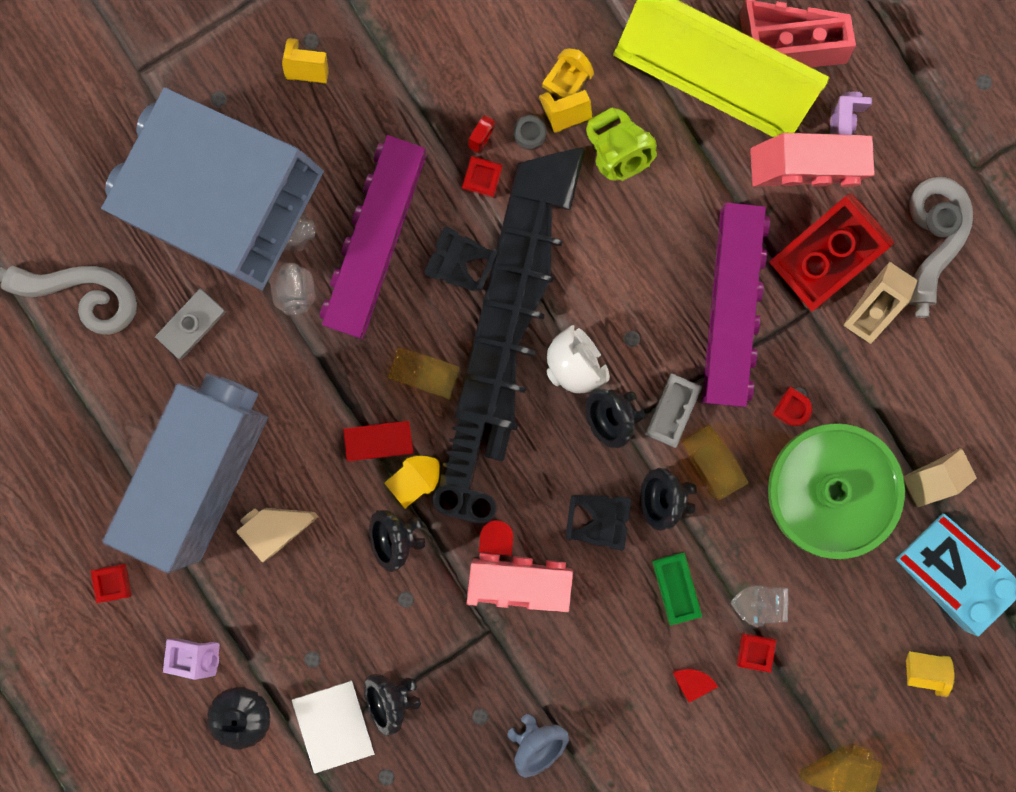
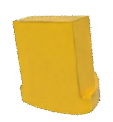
M288 38L282 60L286 79L327 83L329 72L326 53L299 50L298 39Z
M570 48L562 50L558 56L559 60L542 83L543 88L559 99L577 93L586 79L590 80L594 75L591 63L580 50Z
M586 90L554 101L549 92L539 95L554 133L592 118L591 101Z
M428 456L407 458L403 462V467L384 484L406 509L424 493L429 494L435 489L440 476L439 461Z
M909 651L906 659L908 686L935 690V695L948 697L954 684V667L951 657H940Z

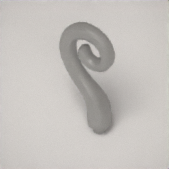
M934 177L921 182L915 188L909 202V211L913 221L919 227L926 230L929 229L926 225L927 213L924 209V203L931 195L940 194L945 196L960 209L963 216L960 229L948 236L919 266L914 275L917 283L909 304L916 306L915 317L917 318L929 317V306L936 305L939 275L964 246L972 227L973 209L970 198L961 185L947 177Z
M14 265L10 266L7 270L0 267L1 289L19 296L41 297L84 283H95L112 290L118 297L119 308L117 313L108 320L98 319L93 314V309L97 304L109 303L110 296L106 292L92 290L86 293L80 300L78 308L80 320L92 332L103 335L118 333L131 323L136 314L137 302L132 287L122 276L107 268L79 266L40 275L28 272Z

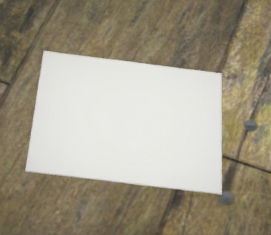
M352 681L292 700L314 773L374 755Z

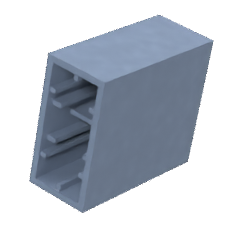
M164 87L156 103L150 104L141 113L136 129L138 138L125 163L117 165L109 174L105 187L107 198L101 209L131 226L263 291L324 170L298 148Z
M209 373L206 374L200 387L178 383L104 537L103 543L167 573L201 561L269 418L252 409L259 393L224 377L219 378Z

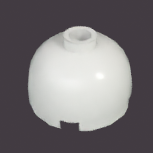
M571 325L553 339L547 350L549 369L546 372L555 386L561 385L567 391L573 393H588L607 383L610 378L606 364L600 368L597 357L601 356L599 350L583 330L578 328L574 331V325Z

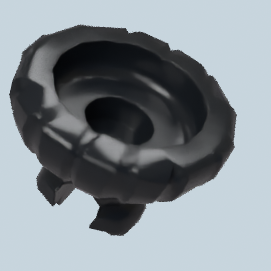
M598 389L591 392L586 399L585 414L588 425L591 426L590 429L594 436L609 448L618 449L625 446L633 436L635 423L645 418L643 409L637 412L633 411L631 401L637 399L633 391L620 395L614 390Z
M657 468L649 471L641 485L640 505L642 506V512L646 522L653 529L658 531L671 529L679 522L683 513H694L696 505L687 502V497L689 494L696 495L697 487L691 482L680 483V480L668 469Z
M377 510L372 514L369 525L370 543L379 565L386 571L394 572L402 567L407 561L409 548L413 547L417 550L425 547V538L414 539L412 535L414 529L423 527L422 521L419 518H411L406 523H402L399 517L388 510Z
M373 674L366 677L364 684L366 706L375 726L383 735L390 736L400 730L404 721V710L408 708L414 710L420 707V698L416 696L406 697L408 692L414 691L417 688L414 679L405 678L401 681V684L395 686L389 678L381 674Z
M246 687L231 688L222 691L212 701L208 708L207 726L211 731V736L220 745L233 750H242L255 746L256 743L264 738L270 725V708L267 706L265 699L262 696H258V692Z

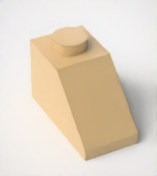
M889 262L869 285L843 326L871 344L909 303L917 279Z
M255 508L240 520L243 526L236 532L263 563L275 555L319 516L311 511L266 508L259 512Z

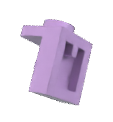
M860 92L842 93V96H839L831 104L830 134H854L857 127V115L852 113L864 112L872 105V98L862 97Z
M179 638L167 639L163 673L194 680L215 676L219 664V643H198Z

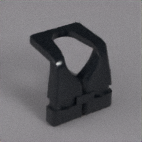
M447 226L444 227L435 246L437 252L432 254L426 267L425 275L436 280H445V283L473 292H479L485 284L498 250L496 248L489 250L467 236L462 237L458 235L459 232ZM486 258L488 261L483 274L475 282L468 273L466 263L474 259Z
M572 495L566 540H579L597 546L607 545L609 549L624 550L627 536V527L624 523L629 520L631 499L619 496L609 498V496ZM579 504L587 509L594 520L584 528L574 530V513Z

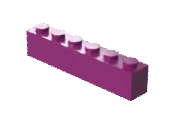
M387 135L384 144H378L374 155V162L377 163L373 175L368 174L363 187V193L367 194L363 206L358 205L353 215L352 224L356 225L352 238L347 236L344 241L341 255L345 256L342 267L341 269H335L330 286L334 288L331 299H325L319 317L323 319L322 325L324 327L364 340L427 157L424 147Z
M725 203L720 209L702 404L742 408L747 407V401H752L754 382L749 381L750 368H755L757 361V349L752 348L753 335H758L760 329V315H756V304L761 302L764 289L763 282H759L760 269L765 268L767 250L762 249L763 236L768 235L770 227V217L765 216V206Z

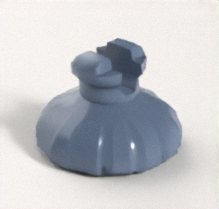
M525 714L521 718V722L526 725V731L523 734H520L514 728H511L507 734L512 742H517L520 745L515 756V764L519 775L525 778L535 776L549 768L562 755L569 741L568 732L558 725L538 728L535 718L530 714Z

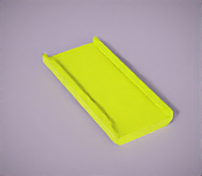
M637 0L613 53V56L772 137L782 133H795L829 79L828 76L678 0Z

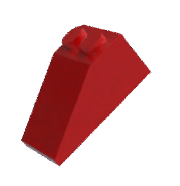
M850 193L771 259L769 263L812 312L887 251L895 242L853 193Z

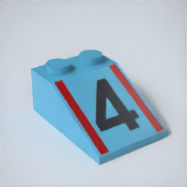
M943 513L895 559L965 632L979 637L1016 600V578Z

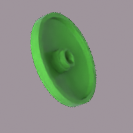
M826 424L801 432L781 450L770 472L768 499L772 515L778 527L793 544L816 556L829 559H848L873 550L892 533L903 510L905 483L896 457L877 436L865 429L848 424Z

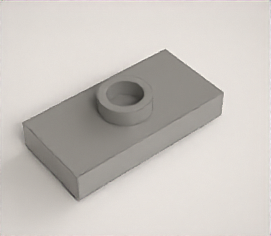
M200 288L161 329L155 338L178 359L182 360L226 311Z
M671 373L644 435L676 448L702 386Z

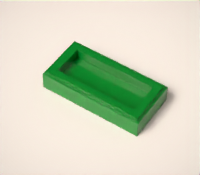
M685 552L651 560L669 625L672 626L701 618L702 613Z

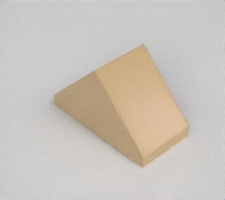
M962 448L903 476L905 487L916 507L957 495L977 479Z

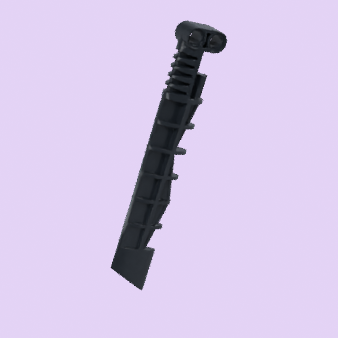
M583 147L538 157L517 165L497 245L498 253L492 265L455 418L459 419L458 426H452V430H455L456 434L455 438H449V442L453 443L452 450H446V454L450 455L449 462L443 463V466L447 467L446 474L440 475L438 487L433 496V504L441 514L475 523H487L493 520L498 512V505L492 496L473 491L471 486L486 425H492L484 457L502 462L505 459L511 430H517L518 424L515 423V392L526 393L527 388L516 385V353L528 356H535L536 353L534 350L518 345L531 319H544L545 314L537 312L536 309L549 283H553L554 280L551 277V245L562 246L563 243L559 239L552 238V207L571 210L585 153ZM447 491H454L458 496V504L452 510L445 509L441 504V497ZM481 498L488 500L491 505V512L485 518L477 517L473 511L474 503Z

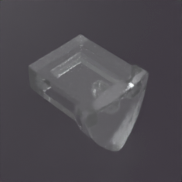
M763 585L748 587L732 599L731 605L743 620L755 627H762L764 623L788 622L789 588L764 587Z

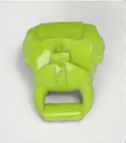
M611 107L589 119L586 132L589 140L597 150L596 165L599 172L609 180L624 181L650 167V164L657 157L655 137L632 122L623 110ZM620 118L621 123L617 126L610 128L600 135L595 133V131Z

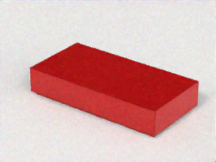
M410 421L343 428L347 462L414 454Z

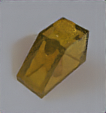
M398 347L388 379L450 400L461 368L439 359Z
M711 425L704 427L681 441L713 499L721 500L749 484L734 456Z
M854 745L853 750L841 747L802 768L799 777L808 785L831 792H875L883 764L873 756L874 752L872 750Z

